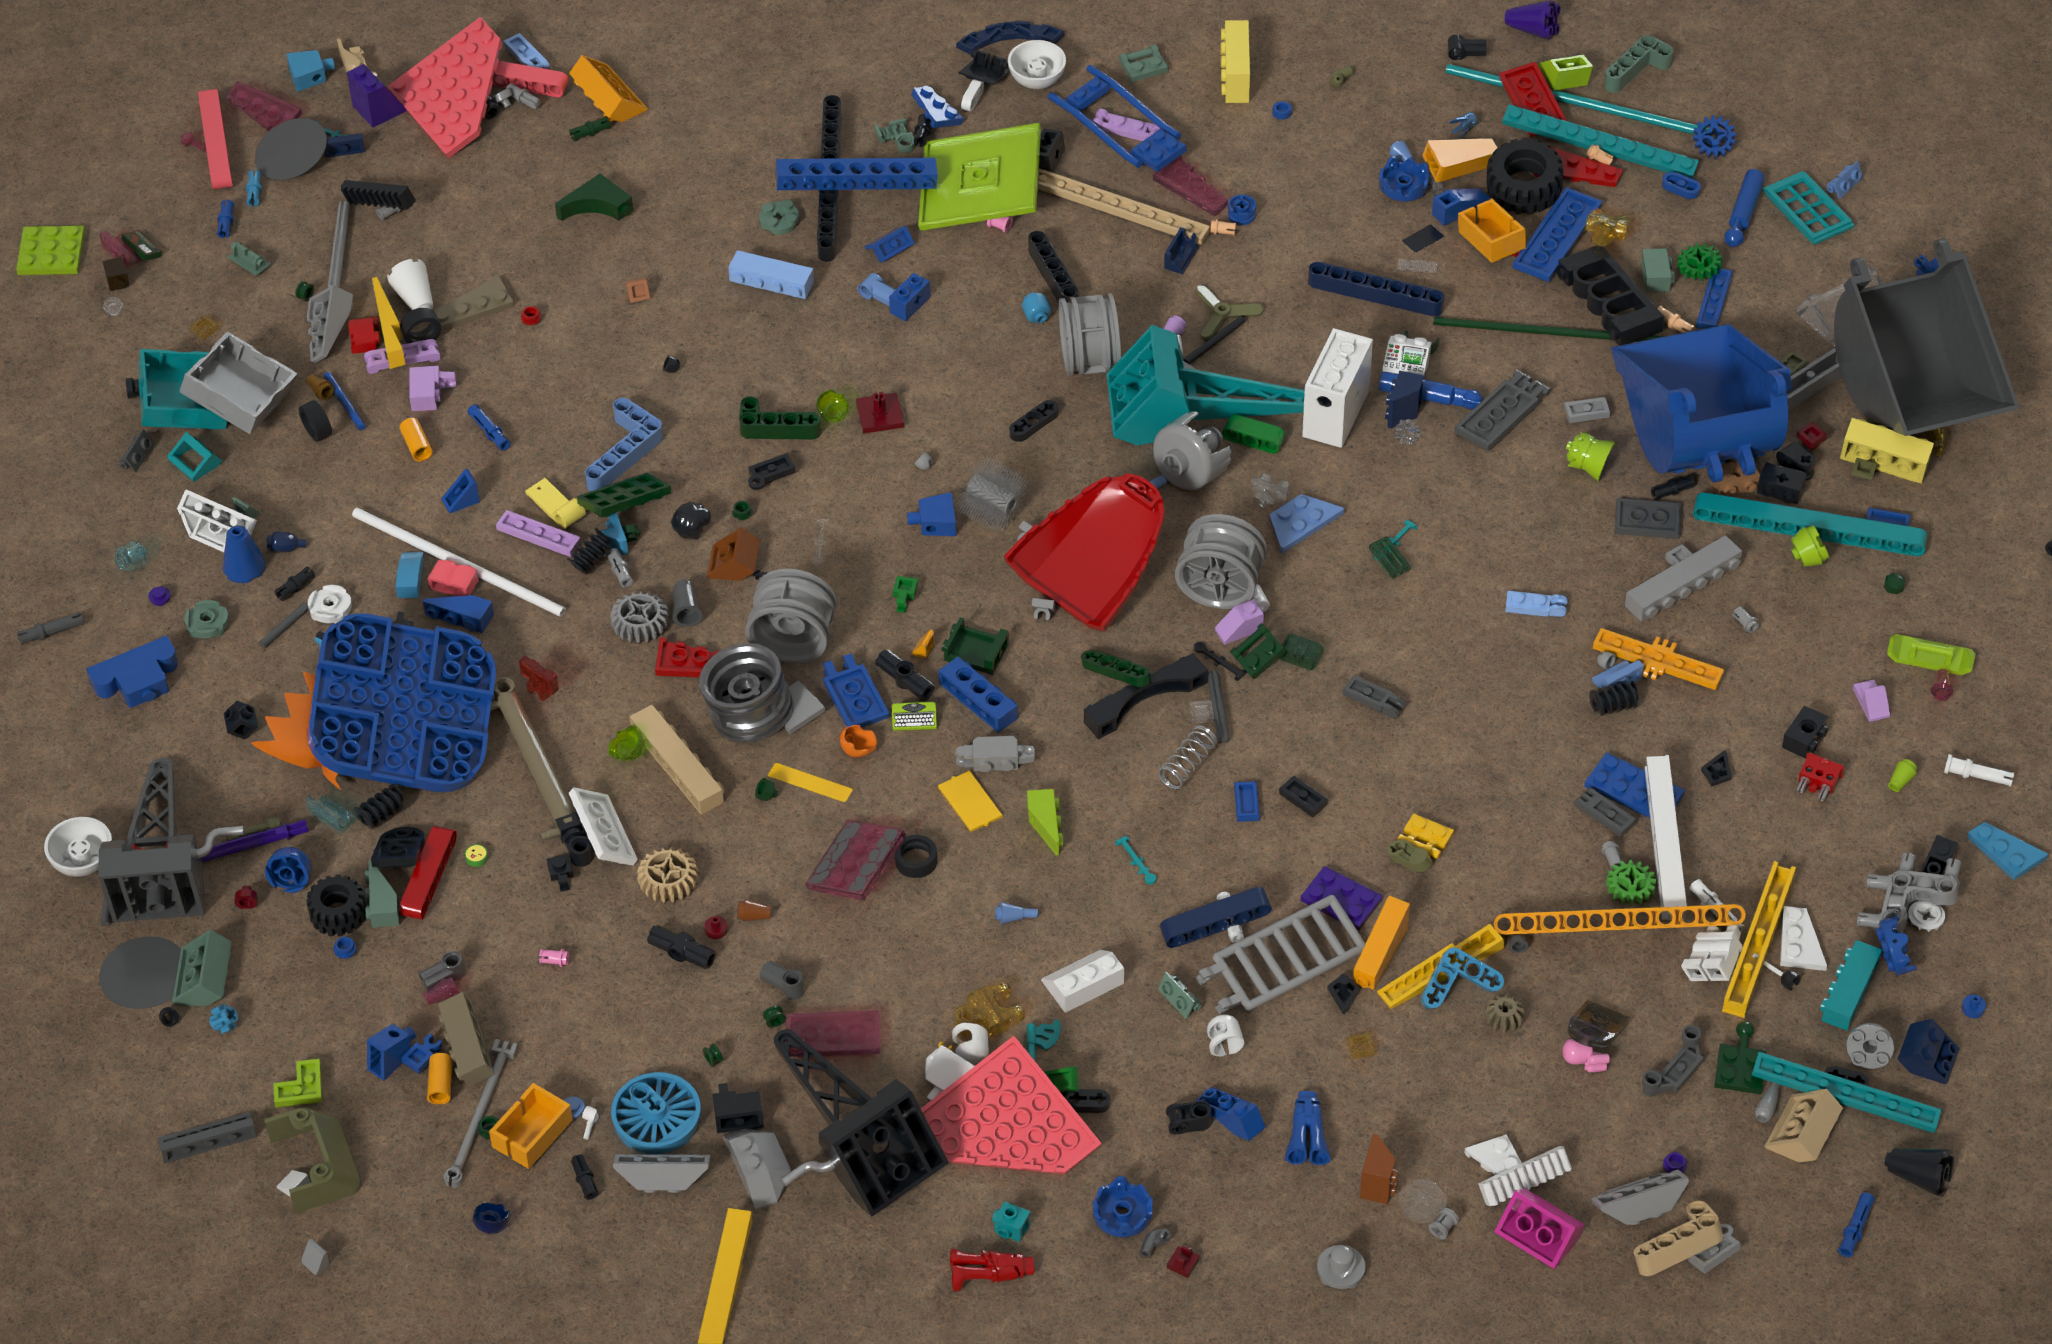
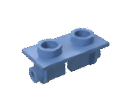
M1856 161L1853 165H1847L1838 174V178H1834L1827 184V191L1829 193H1837L1838 198L1841 199L1863 178L1859 161Z

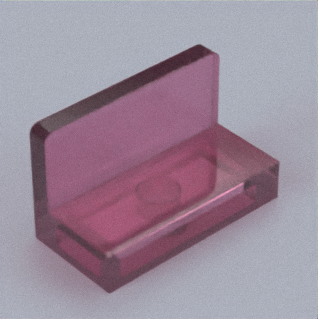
M106 230L99 234L102 248L113 258L123 257L125 268L142 260L140 256L121 240L122 234L115 238Z

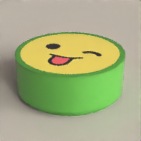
M479 844L469 846L465 851L467 864L472 867L484 865L488 860L487 849Z

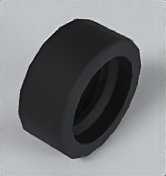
M417 308L408 312L400 323L401 332L407 343L428 339L436 340L442 330L437 314L429 308ZM423 322H431L426 329L419 332H411L416 325Z
M312 400L298 408L300 419L314 441L319 442L331 436L332 427L330 421L317 401Z
M909 835L897 843L895 848V864L901 874L910 878H923L935 870L938 863L937 848L931 839L922 835ZM921 849L929 853V858L924 862L914 864L904 860L903 855L909 850Z

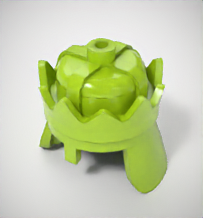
M1581 432L1580 435L1575 437L1574 441L1567 443L1566 449L1569 450L1567 460L1570 462L1567 467L1582 469L1599 481L1604 464L1616 441L1598 440L1587 432Z

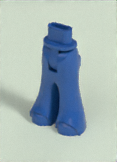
M1300 1091L1298 1099L1295 1101L1292 1134L1285 1153V1161L1291 1164L1306 1162V1131L1310 1133L1309 1161L1314 1165H1325L1331 1161L1330 1151L1324 1137L1320 1101L1317 1099V1093L1313 1091Z

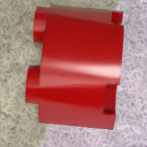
M377 316L349 320L348 326L352 354L377 350L376 343H380L379 331H375V329L379 328Z

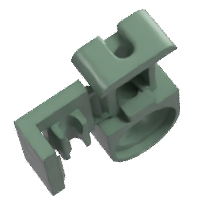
M906 119L891 121L889 126L879 128L877 124L874 125V132L879 143H884L885 140L889 139L893 141L895 138V144L900 152L910 153L915 149L914 136L912 132H907L905 128L907 127ZM903 142H910V143H911V144L908 145V146L902 145Z

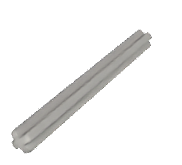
M340 201L338 205L328 287L332 285L340 287L350 211L348 201Z

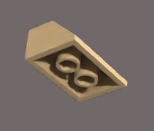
M1828 1089L1792 1094L1768 1138L1765 1148L1799 1163L1816 1160L1825 1141L1829 1138L1834 1124L1838 1121L1843 1107Z

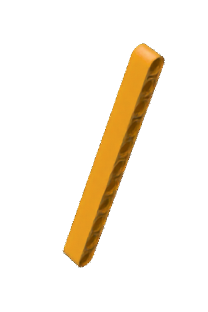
M1736 904L1503 913L1496 916L1493 925L1500 934L1727 926L1741 924L1746 914L1745 910ZM1732 908H1737L1740 911V918L1737 921H1731L1728 917V912ZM1709 909H1714L1717 912V919L1714 922H1708L1705 918V913ZM1686 910H1691L1694 913V920L1691 923H1685L1682 920V914ZM1662 911H1668L1671 914V920L1667 924H1662L1659 921V915ZM1639 912H1645L1648 915V921L1644 925H1639L1636 922V915ZM1616 913H1622L1625 916V922L1621 926H1616L1613 923V916ZM1593 914H1599L1602 917V923L1598 927H1593L1590 924L1589 920ZM1549 915L1554 916L1556 919V925L1551 929L1546 928L1543 923L1545 917ZM1526 916L1531 917L1533 920V926L1528 930L1523 929L1520 924L1522 918ZM1568 916H1578V926L1570 928L1566 922ZM1503 917L1508 918L1511 923L1509 929L1505 931L1500 930L1497 925L1498 920Z

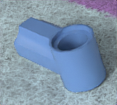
M871 273L857 288L862 297L868 300L873 297L889 306V296L896 290L885 284L876 273Z

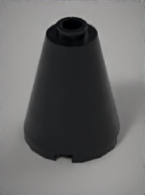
M1893 1149L1891 1153L1888 1152L1886 1154L1884 1164L1887 1166L1888 1172L1936 1196L1942 1197L1947 1192V1188H1943L1945 1182H1950L1952 1178L1954 1156H1950L1953 1151L1948 1149Z

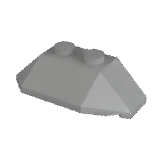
M742 1129L722 1135L755 1211L777 1204L785 1188L781 1178L789 1174L791 1169L775 1134L754 1129Z
M615 1154L613 1168L637 1190H644L647 1193H653L658 1190L677 1193L681 1190H686L709 1168L710 1155Z
M1674 1170L1671 1173L1646 1177L1604 1191L1592 1197L1591 1200L1602 1212L1626 1225H1636L1642 1220L1651 1217L1657 1218L1662 1216L1663 1213L1671 1211L1689 1183V1180L1681 1171Z

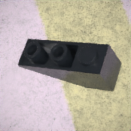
M1936 835L1921 872L1944 875L1947 860L1952 858L1954 862L1960 849L1959 844Z

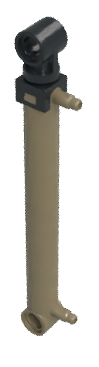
M505 677L499 678L495 681V701L491 702L490 711L498 708L501 709L556 824L555 828L541 833V837L545 840L559 836L570 854L573 865L578 867L587 866L593 859L590 840L583 831L577 812L574 813L515 690L513 680Z

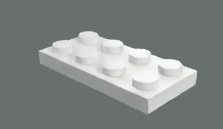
M573 787L569 792L570 798L598 859L633 866L638 860L609 796Z

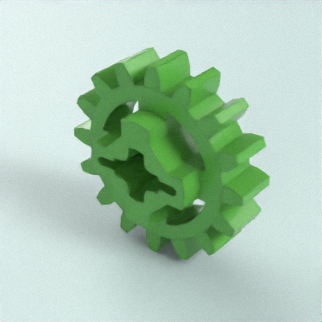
M1629 860L1628 864L1620 861V867L1613 865L1612 871H1608L1606 880L1608 893H1614V900L1620 898L1621 904L1629 901L1630 906H1633L1634 901H1637L1641 905L1643 899L1649 901L1650 895H1654L1656 886L1654 872H1648V865L1641 867L1640 861L1636 865L1633 864L1632 860Z

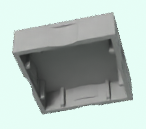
M227 331L215 343L211 351L185 374L179 392L248 434H251L292 391L298 373L273 358L263 355L253 346Z

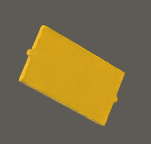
M970 771L957 777L952 776L950 780L938 785V789L970 832L980 827L988 826L989 823L1002 818L1001 812Z

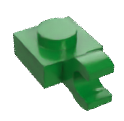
M896 577L893 588V597L897 598L896 604H898L896 612L905 613L907 599L914 600L918 578Z

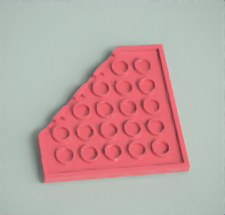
M481 17L387 86L390 92L448 158L477 138L481 133L482 128L480 125L485 117L486 101L491 93L493 73H496L499 61L498 53L503 45L501 39Z
M1012 1036L921 1108L950 1163L1066 1174L1102 1146L1099 1139L1015 1036Z

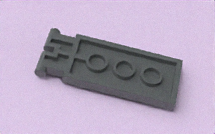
M1515 370L1513 378L1510 381L1504 380L1455 426L1454 432L1482 449L1489 451L1538 405L1541 396H1548L1551 389L1536 380L1531 383V377L1519 370Z

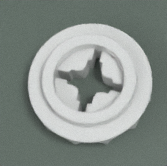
M1919 900L1910 906L1908 919L1911 920V926L1915 925L1919 930L1926 929L1929 933L1931 929L1938 930L1943 925L1945 912L1940 905ZM1930 912V917L1927 920H1923V916Z

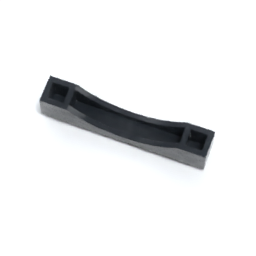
M1194 653L1182 657L1173 664L1164 666L1159 671L1151 674L1152 680L1150 684L1143 687L1127 685L1122 690L1106 696L1103 700L1090 704L1084 709V723L1099 740L1116 731L1124 715L1142 700L1168 692H1191L1207 684L1208 669Z

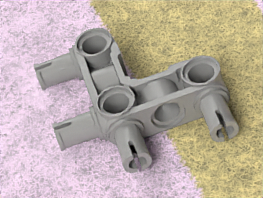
M1903 853L1900 867L1895 873L1889 874V876L1869 873L1867 888L1887 890L1882 912L1879 914L1859 912L1857 925L1878 928L1879 921L1899 915L1900 920L1897 921L1898 926L1896 928L1898 933H1903L1908 920V907L1912 901H1928L1936 905L1955 904L1959 899L1958 889L1960 882L1958 874L1962 864L1961 861L1955 859L1954 864H1952L1953 859H1948L1944 875L1913 871L1916 856L1909 853L1907 858L1908 854Z

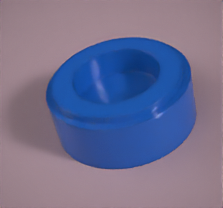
M1284 101L1277 102L1272 107V114L1277 119H1287L1292 115V106Z

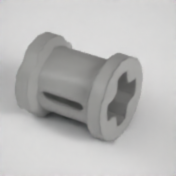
M1442 1208L1439 1212V1217L1428 1226L1431 1234L1441 1240H1445L1451 1227L1459 1222V1217L1449 1208Z

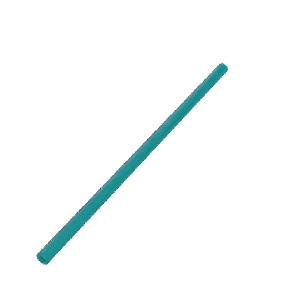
M1448 64L1446 67L1447 74L1504 87L1497 75ZM1550 89L1556 101L1694 134V128H1698L1695 124Z

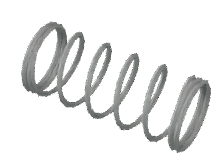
M1200 725L1193 728L1192 732L1188 734L1187 739L1182 741L1181 747L1177 748L1174 755L1168 758V762L1164 763L1158 770V775L1165 785L1173 789H1180L1183 786V780H1188L1187 772L1192 773L1195 771L1193 764L1200 765L1202 763L1200 756L1207 757V749H1213L1217 745V739L1213 732ZM1195 729H1202L1206 731L1213 738L1214 742L1209 736L1202 732L1195 731ZM1196 733L1207 737L1213 745L1203 743L1196 736ZM1191 734L1193 735L1195 740L1189 739ZM1188 741L1190 748L1183 747L1184 742ZM1189 741L1201 745L1205 749L1206 755L1196 752ZM1181 749L1184 756L1176 755V752ZM1183 749L1190 750L1196 754L1200 762L1195 763L1190 760ZM1176 756L1187 760L1192 765L1193 770L1185 769L1179 763ZM1172 757H1175L1178 765L1175 763H1170V759ZM1170 764L1182 769L1187 776L1186 779H1183L1175 769L1171 768ZM1163 769L1171 771L1179 779L1180 786L1171 784L1164 776Z

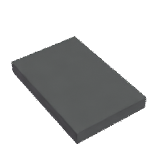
M1617 498L1615 534L1679 539L1681 503Z

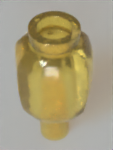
M1944 427L1926 431L1927 440L1934 443L1932 450L1935 451V456L1942 457L1944 455L1943 449L1947 446L1946 430Z

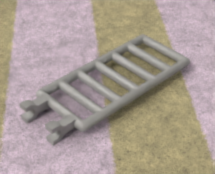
M1329 895L1214 953L1213 960L1216 964L1198 972L1200 975L1196 979L1200 985L1207 983L1220 974H1223L1235 994L1218 1001L1219 1005L1215 1009L1219 1015L1228 1012L1242 1004L1245 1010L1249 1011L1360 955L1366 943L1334 895ZM1331 906L1356 944V947L1348 951L1344 950L1320 913V910ZM1312 915L1337 956L1326 961L1300 920ZM1293 925L1318 966L1307 971L1282 932V929ZM1272 934L1299 974L1289 981L1262 940ZM1252 944L1256 946L1278 980L1279 986L1271 990L1267 988L1244 952V948ZM1234 953L1261 994L1251 1000L1224 960Z

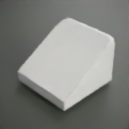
M292 1170L277 1185V1189L290 1196L289 1189L310 1183L309 1175Z

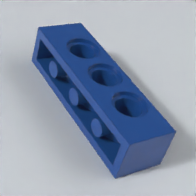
M956 657L939 670V684L998 733L1018 719V706L1016 702L1006 697L997 686H993L988 682L984 675L977 673L968 662H964L959 657Z

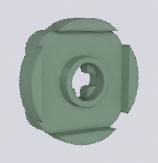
M790 200L765 203L762 205L761 212L759 213L760 225L765 231L766 229L771 231V234L782 235L790 233L799 224V211Z
M203 600L195 603V607L191 610L189 608L184 617L186 628L194 638L219 637L224 634V630L229 623L227 609L220 606V603L214 600ZM206 617H210L209 621H203Z

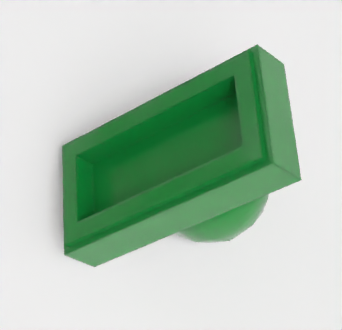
M1072 1066L1043 1071L1062 1095L1078 1091L1077 1067Z

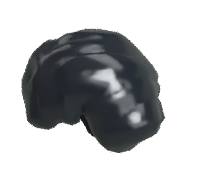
M688 502L682 504L675 511L671 524L674 531L682 538L697 540L700 533L703 532L702 528L710 524L711 513L707 508H704L702 503Z

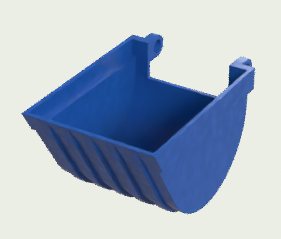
M1730 324L1611 347L1616 371L1622 375L1639 442L1649 463L1657 472L1681 473L1685 472V469L1688 468L1701 469L1706 466L1710 480L1714 483L1723 480L1721 464H1725L1727 460L1739 461L1744 476L1755 474L1753 457L1764 456L1766 452L1776 451L1784 444L1788 428L1787 390H1792L1790 369Z

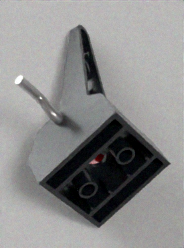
M784 1029L775 1035L774 1044L778 1053L829 1125L819 1132V1144L829 1161L824 1163L818 1161L805 1162L781 1178L785 1186H788L811 1170L827 1172L833 1169L855 1202L872 1217L949 1163L914 1095L900 1081L894 1080L878 1091L877 1096L871 1098L792 1030ZM790 1048L802 1050L804 1052V1061L790 1058ZM809 1057H810L815 1063L809 1062ZM797 1066L803 1067V1074ZM809 1068L824 1071L834 1081V1095L818 1092L813 1089L809 1083ZM839 1086H840L851 1098L839 1096ZM822 1099L834 1101V1115ZM839 1102L860 1107L841 1121L839 1120ZM888 1141L886 1149L882 1152L876 1153L873 1151L874 1143L881 1145Z

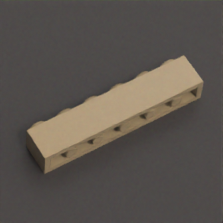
M650 705L630 716L631 730L701 815L724 803V788L722 784L713 779L707 767L704 768L698 755L692 753L687 742L678 737L676 729L673 725H669L666 722L661 711H657L653 705Z

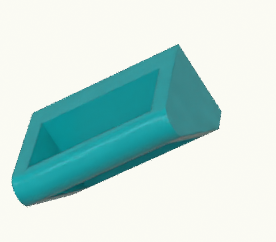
M188 432L183 435L167 456V459L193 482L218 467L223 461ZM192 448L204 458L195 471L178 458Z

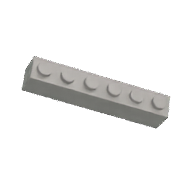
M1725 535L1626 592L1625 607L1641 622L1647 618H1653L1664 608H1670L1676 601L1687 598L1697 589H1703L1712 580L1720 579L1724 573L1737 569L1741 563L1742 550Z

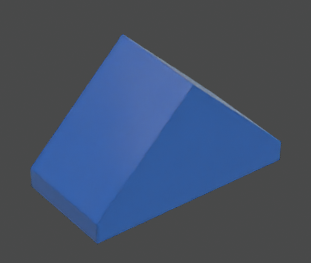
M465 468L441 498L449 513L480 503L477 483L469 469Z

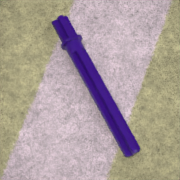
M306 820L290 824L283 823L279 827L213 845L210 853L201 857V860L205 862L287 838V840H290L289 837L309 832Z

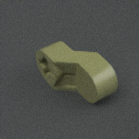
M1395 840L1389 843L1386 848L1387 854L1393 863L1402 864L1413 872H1424L1432 865L1428 852L1425 849L1416 848L1408 841Z

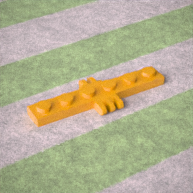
M1601 628L1593 642L1592 649L1601 652H1611L1616 657L1630 662L1639 660L1644 665L1643 677L1648 678L1650 672H1653L1651 679L1655 681L1658 675L1663 676L1666 673L1717 690L1724 675V669L1674 653L1678 644L1676 642H1673L1669 648V640L1664 639L1662 645H1660L1661 637L1656 636L1653 644L1650 645Z

